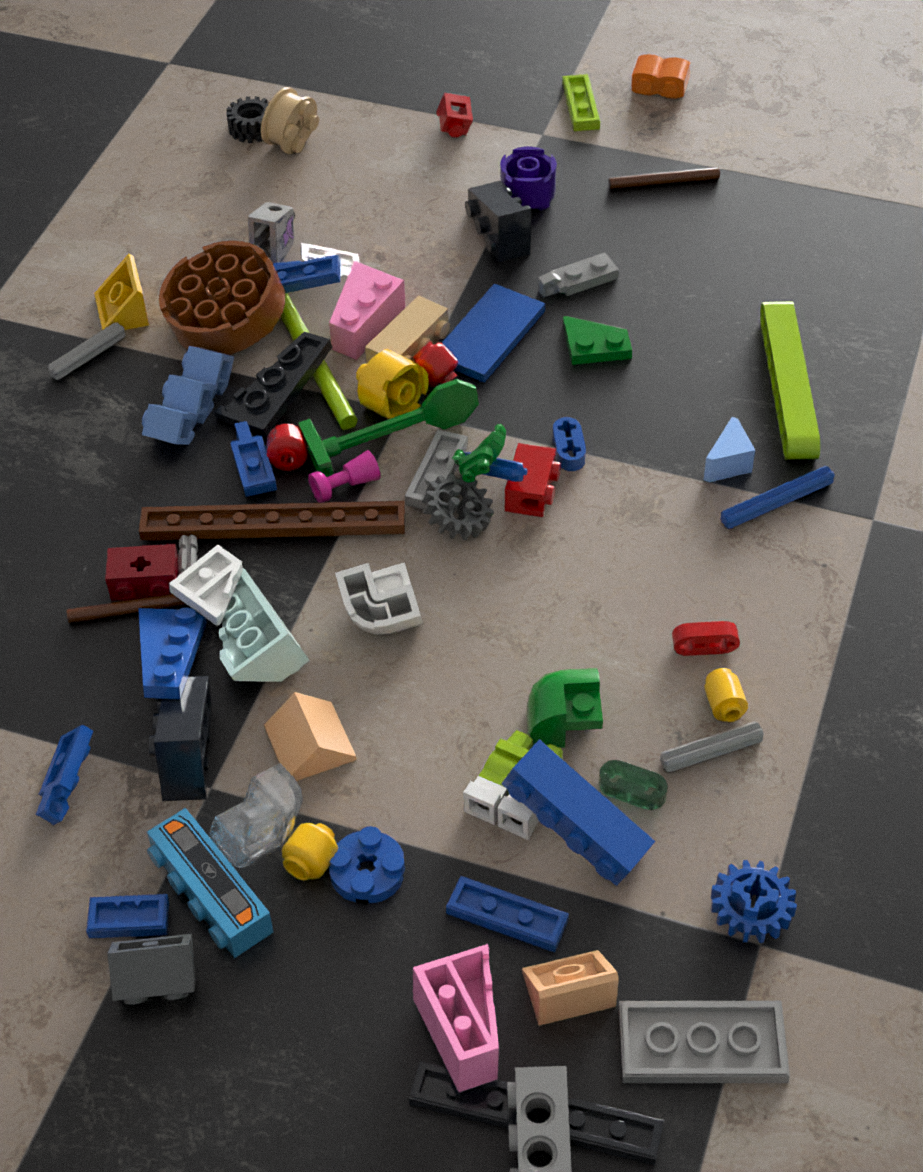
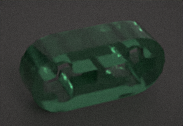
M610 760L600 768L599 787L607 796L647 810L658 809L666 802L668 785L662 775L621 760ZM615 775L621 776V779H618L616 783L610 781ZM650 787L656 788V791H653L651 795L645 793Z

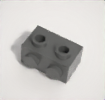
M192 934L112 942L107 955L113 1001L124 1000L125 1004H139L147 1001L148 997L162 995L167 1000H176L188 996L189 992H194L197 975Z

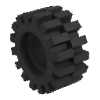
M247 96L244 101L242 98H239L237 103L232 102L230 104L231 107H227L226 112L229 134L235 140L239 138V142L243 143L245 139L248 140V143H253V140H257V143L262 142L261 123L270 102L265 98L260 101L258 96H255L254 99Z

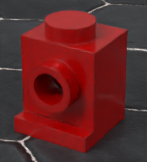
M444 92L436 111L437 116H439L441 132H447L454 138L467 135L473 122L470 97ZM451 105L460 107L459 111L452 110Z

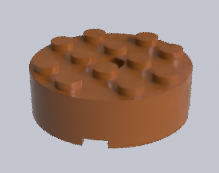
M221 241L202 247L203 252L189 260L186 256L181 259L165 277L159 293V306L176 340L185 349L188 350L189 346L232 355L254 345L270 334L279 321L285 306V291L281 280L265 251L254 244L244 241Z

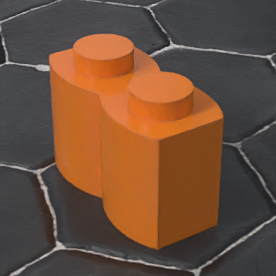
M651 54L640 55L632 73V91L643 95L659 94L671 99L682 98L690 78V62L677 57L663 59Z

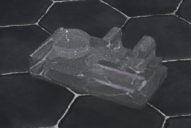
M301 243L300 246L301 262L339 255L341 260V277H348L353 262H359L358 254Z

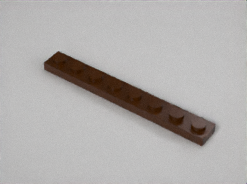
M405 501L142 507L139 536L140 540H179L183 535H194L197 539L405 534Z

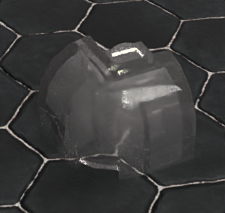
M281 763L252 777L244 802L214 817L209 833L210 839L231 865L243 868L276 851L291 836L303 803L302 789Z

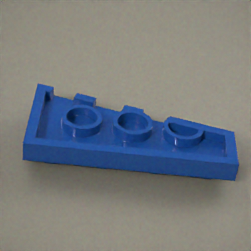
M138 608L144 698L181 699L207 624V619L192 608H181L179 610Z

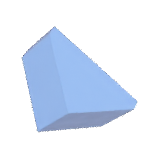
M731 417L706 457L704 481L713 482L752 472L755 449L737 418Z

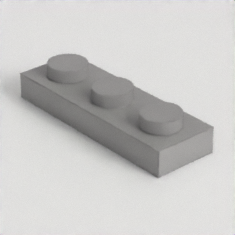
M437 430L405 494V505L424 509L426 504L422 503V499L430 482H435L439 475L446 479L449 473H455L458 465L452 457L457 449L465 452L468 446V436Z

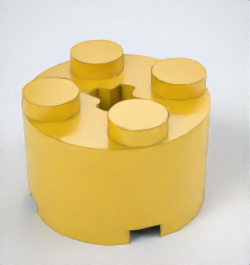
M384 349L376 354L367 364H362L356 373V379L359 381L357 393L360 404L386 419L419 409L421 404L417 402L421 393L426 395L428 390V374L426 370L417 363L390 349Z

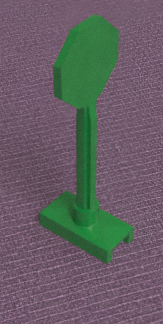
M455 379L436 386L422 403L421 408L338 438L333 436L321 440L311 419L301 421L298 424L308 444V454L316 471H320L326 477L334 474L330 458L340 455L343 450L423 421L426 424L444 430L464 423L479 405L478 394L475 385Z

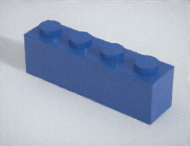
M540 739L512 768L501 783L513 799L527 806L536 814L541 824L554 830L565 840L567 846L573 852L581 854L595 867V870L601 877L610 880L616 886L631 872L656 842Z

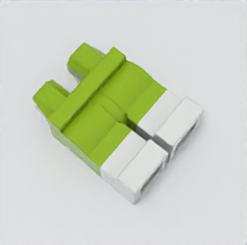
M516 730L507 741L500 738L495 746V750L488 757L484 768L474 782L470 781L463 792L464 812L493 825L498 819V827L529 840L539 820L536 814L527 806L513 799L501 783L512 768L532 748L533 739L528 734ZM551 744L546 745L563 760V750ZM478 803L489 807V810L482 809ZM511 817L523 822V825L514 823Z

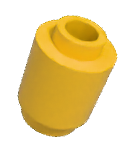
M727 668L711 671L706 676L704 690L713 716L723 722L739 720L746 713L748 703L738 676Z

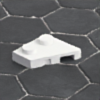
M217 545L169 583L170 592L210 622L219 626L243 571L242 561Z

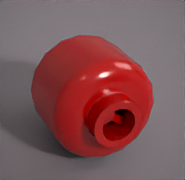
M430 341L413 356L415 363L423 367L428 374V387L433 388L439 384L452 381L457 376L454 370L458 366V360L441 342L433 344Z
M281 424L270 431L267 437V457L270 464L281 471H293L304 465L308 457V444L300 427L293 424Z

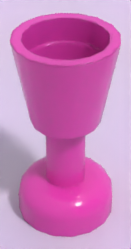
M369 450L343 465V471L326 477L320 471H315L308 475L311 490L319 503L328 502L332 497V489L346 483L353 486L380 480L381 478L377 461Z

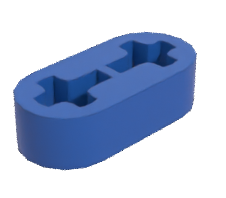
M571 417L559 418L553 424L552 437L554 448H556V460L561 463L563 470H580L585 465L586 447L581 425L576 419ZM565 432H568L571 437L566 438ZM572 450L574 457H570L567 451Z

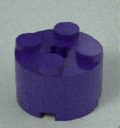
M533 146L513 149V154L508 157L505 154L500 161V181L512 191L511 197H519L522 200V204H520L522 207L529 206L531 209L544 210L550 206V202L556 194L557 162L555 157L551 154L550 158L544 154V149Z

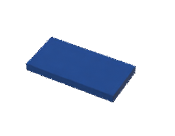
M493 284L442 342L458 360V366L455 371L485 382L545 312V303Z

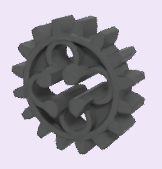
M449 473L446 479L439 475L435 482H430L422 499V503L426 504L423 514L431 515L428 523L430 525L437 523L440 526L438 529L440 534L447 530L450 532L451 539H454L456 534H460L463 540H467L470 534L477 538L481 531H485L491 522L490 519L494 514V510L490 508L493 500L484 498L487 490L486 488L478 489L476 487L477 480L467 483L463 481L462 475L460 479H456L453 473ZM459 494L463 497L461 502L457 498ZM455 510L459 514L457 519L453 516Z

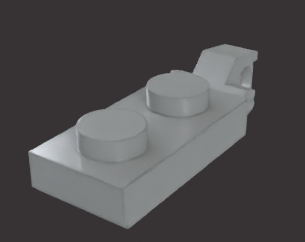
M602 253L552 270L538 277V291L543 298L558 292L569 296L617 279L619 277V269L606 253Z

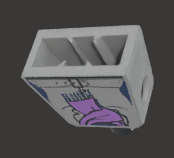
M266 202L248 216L249 243L264 250L272 263L283 262L294 243L295 213L293 208Z

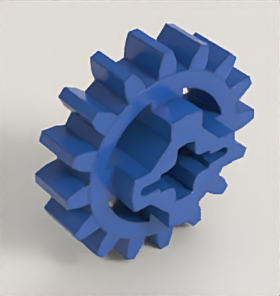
M743 860L742 869L738 870L736 866L730 864L728 865L727 875L723 873L717 875L716 885L712 886L710 897L712 898L711 912L718 913L716 922L718 926L729 924V936H733L739 931L743 933V942H748L750 935H756L759 943H764L767 933L777 939L779 938L781 928L789 929L791 919L795 916L797 904L794 903L796 890L788 889L789 877H782L780 879L777 877L778 867L775 866L770 871L764 870V861H759L757 867L754 868L750 866L748 860ZM756 895L755 906L751 908L752 896Z

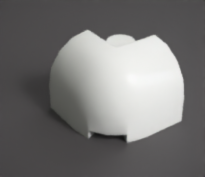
M405 562L371 572L369 563L335 573L345 608L352 622L363 631L374 635L392 634L423 624Z

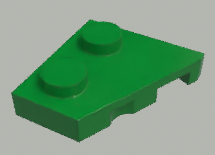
M563 316V329L572 365L632 359V346L627 329Z

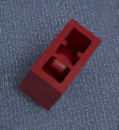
M176 544L108 548L105 580L111 601H126L172 594L169 583L178 577L179 574Z

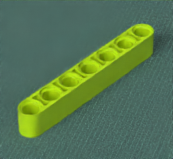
M793 301L762 302L760 323L785 460L818 459L820 456V434Z

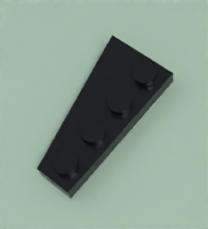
M304 331L277 355L278 361L268 368L264 367L256 374L257 380L248 388L241 387L234 393V400L226 407L221 405L214 411L216 419L235 426V423L247 421L250 432L268 437L270 431L276 426L333 348L330 339Z

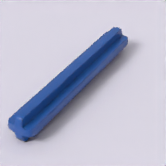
M823 466L723 510L720 520L727 529H731L832 484L835 474L829 466Z

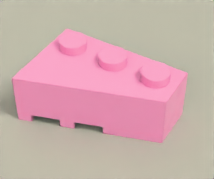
M354 261L329 322L332 350L357 360L365 352V346L406 308L404 280Z
M488 944L413 967V1000L458 1092L498 1080L499 1045L495 1006L493 1004Z

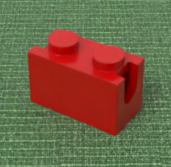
M523 443L517 444L513 461L521 462L523 468H527L528 472L527 475L523 476V481L521 482L507 480L505 486V512L537 517L544 516L546 505H552L555 486H552V482H558L561 463L555 462L556 448Z

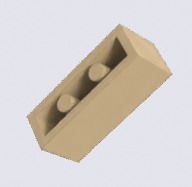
M418 295L365 346L366 364L384 349H390L415 362L413 356L431 341L435 344L447 336L450 329L448 308Z

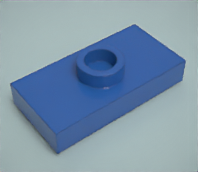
M168 894L90 897L86 929L88 938L167 935Z

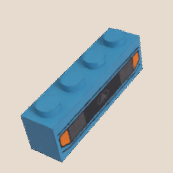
M186 808L147 831L151 845L147 849L150 859L158 869L164 866L169 873L167 878L174 891L178 895L184 892L188 897L189 901L187 904L192 914L199 922L205 919L211 927L208 929L209 934L220 949L226 947L235 958L274 932L270 912Z

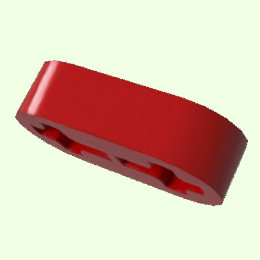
M730 621L684 623L678 625L672 631L674 651L682 656L726 654L735 651L740 645L737 626Z

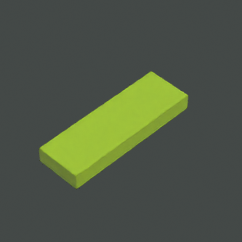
M589 75L562 76V86L573 132L599 130L600 118Z

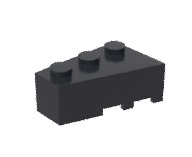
M209 676L188 677L181 699L157 698L158 713L153 715L154 735L149 736L150 757H156L162 801L207 799L204 771L209 768V759L204 758L206 742H210L212 699Z

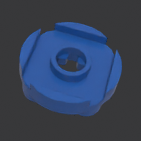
M368 826L361 831L347 835L337 843L338 850L330 860L329 872L334 889L343 898L356 902V899L368 900L369 903H378L391 897L400 888L405 871L404 853L400 845L392 837L381 833L376 827ZM364 861L374 862V871L370 872L367 869L359 871L358 869L360 863Z

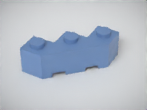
M189 346L182 360V368L184 369L182 376L169 374L168 380L163 386V404H149L148 409L144 412L142 435L173 444L189 445L195 437V433L192 430L196 423H204L214 408L212 399L216 393L222 395L227 388L234 356Z

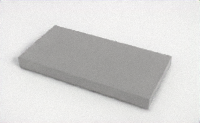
M619 1001L622 1083L789 1082L790 1072L781 1001Z

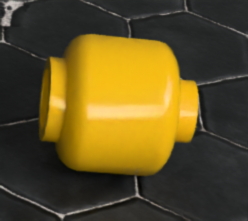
M311 823L299 825L281 849L285 869L292 876L302 881L319 879L330 866V860L338 850L333 831L321 823L316 825Z

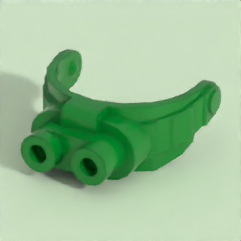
M497 424L495 431H492L470 454L465 456L461 449L455 451L452 459L458 465L464 482L471 483L477 475L486 474L490 471V465L500 455L505 444L506 429L502 424Z

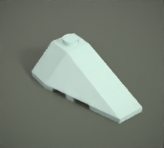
M243 568L223 617L222 628L219 629V638L223 641V649L220 650V660L234 681L282 682L288 676L299 671L310 660L248 572Z

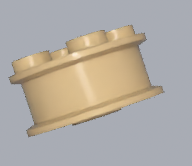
M285 87L277 92L268 104L262 119V140L269 145H280L282 151L287 154L300 153L311 132L319 124L315 100L308 96L299 97L297 92L291 87Z

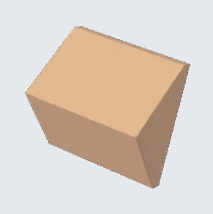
M294 692L264 724L265 731L288 784L357 760L345 730L330 701Z
M598 950L522 968L539 1026L616 1007L619 982L618 973Z

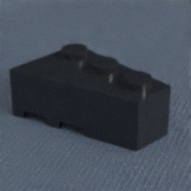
M501 181L468 188V201H465L467 216L473 218L477 233L483 235L487 250L493 252L498 262L531 254V208L529 206L522 207L520 205L522 200L519 197L512 198V191Z

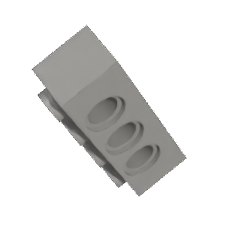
M566 1066L515 1067L516 1082H507L508 1108L517 1109V1124L509 1125V1150L518 1151V1168H510V1172H571ZM534 1108H543L549 1112L550 1117L544 1123L537 1124L531 1122L527 1115ZM542 1150L549 1153L552 1160L545 1167H535L528 1161L529 1156L535 1151Z

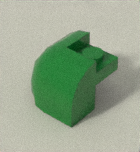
M597 668L558 670L545 674L533 685L527 702L528 735L533 739V746L540 739L545 745L551 744L558 748H565L566 731L603 729L600 678Z

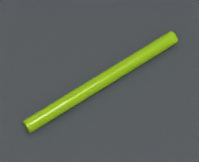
M285 293V306L281 319L294 341L304 331L310 332L288 293ZM324 359L312 376L340 427L343 430L355 427L358 419Z

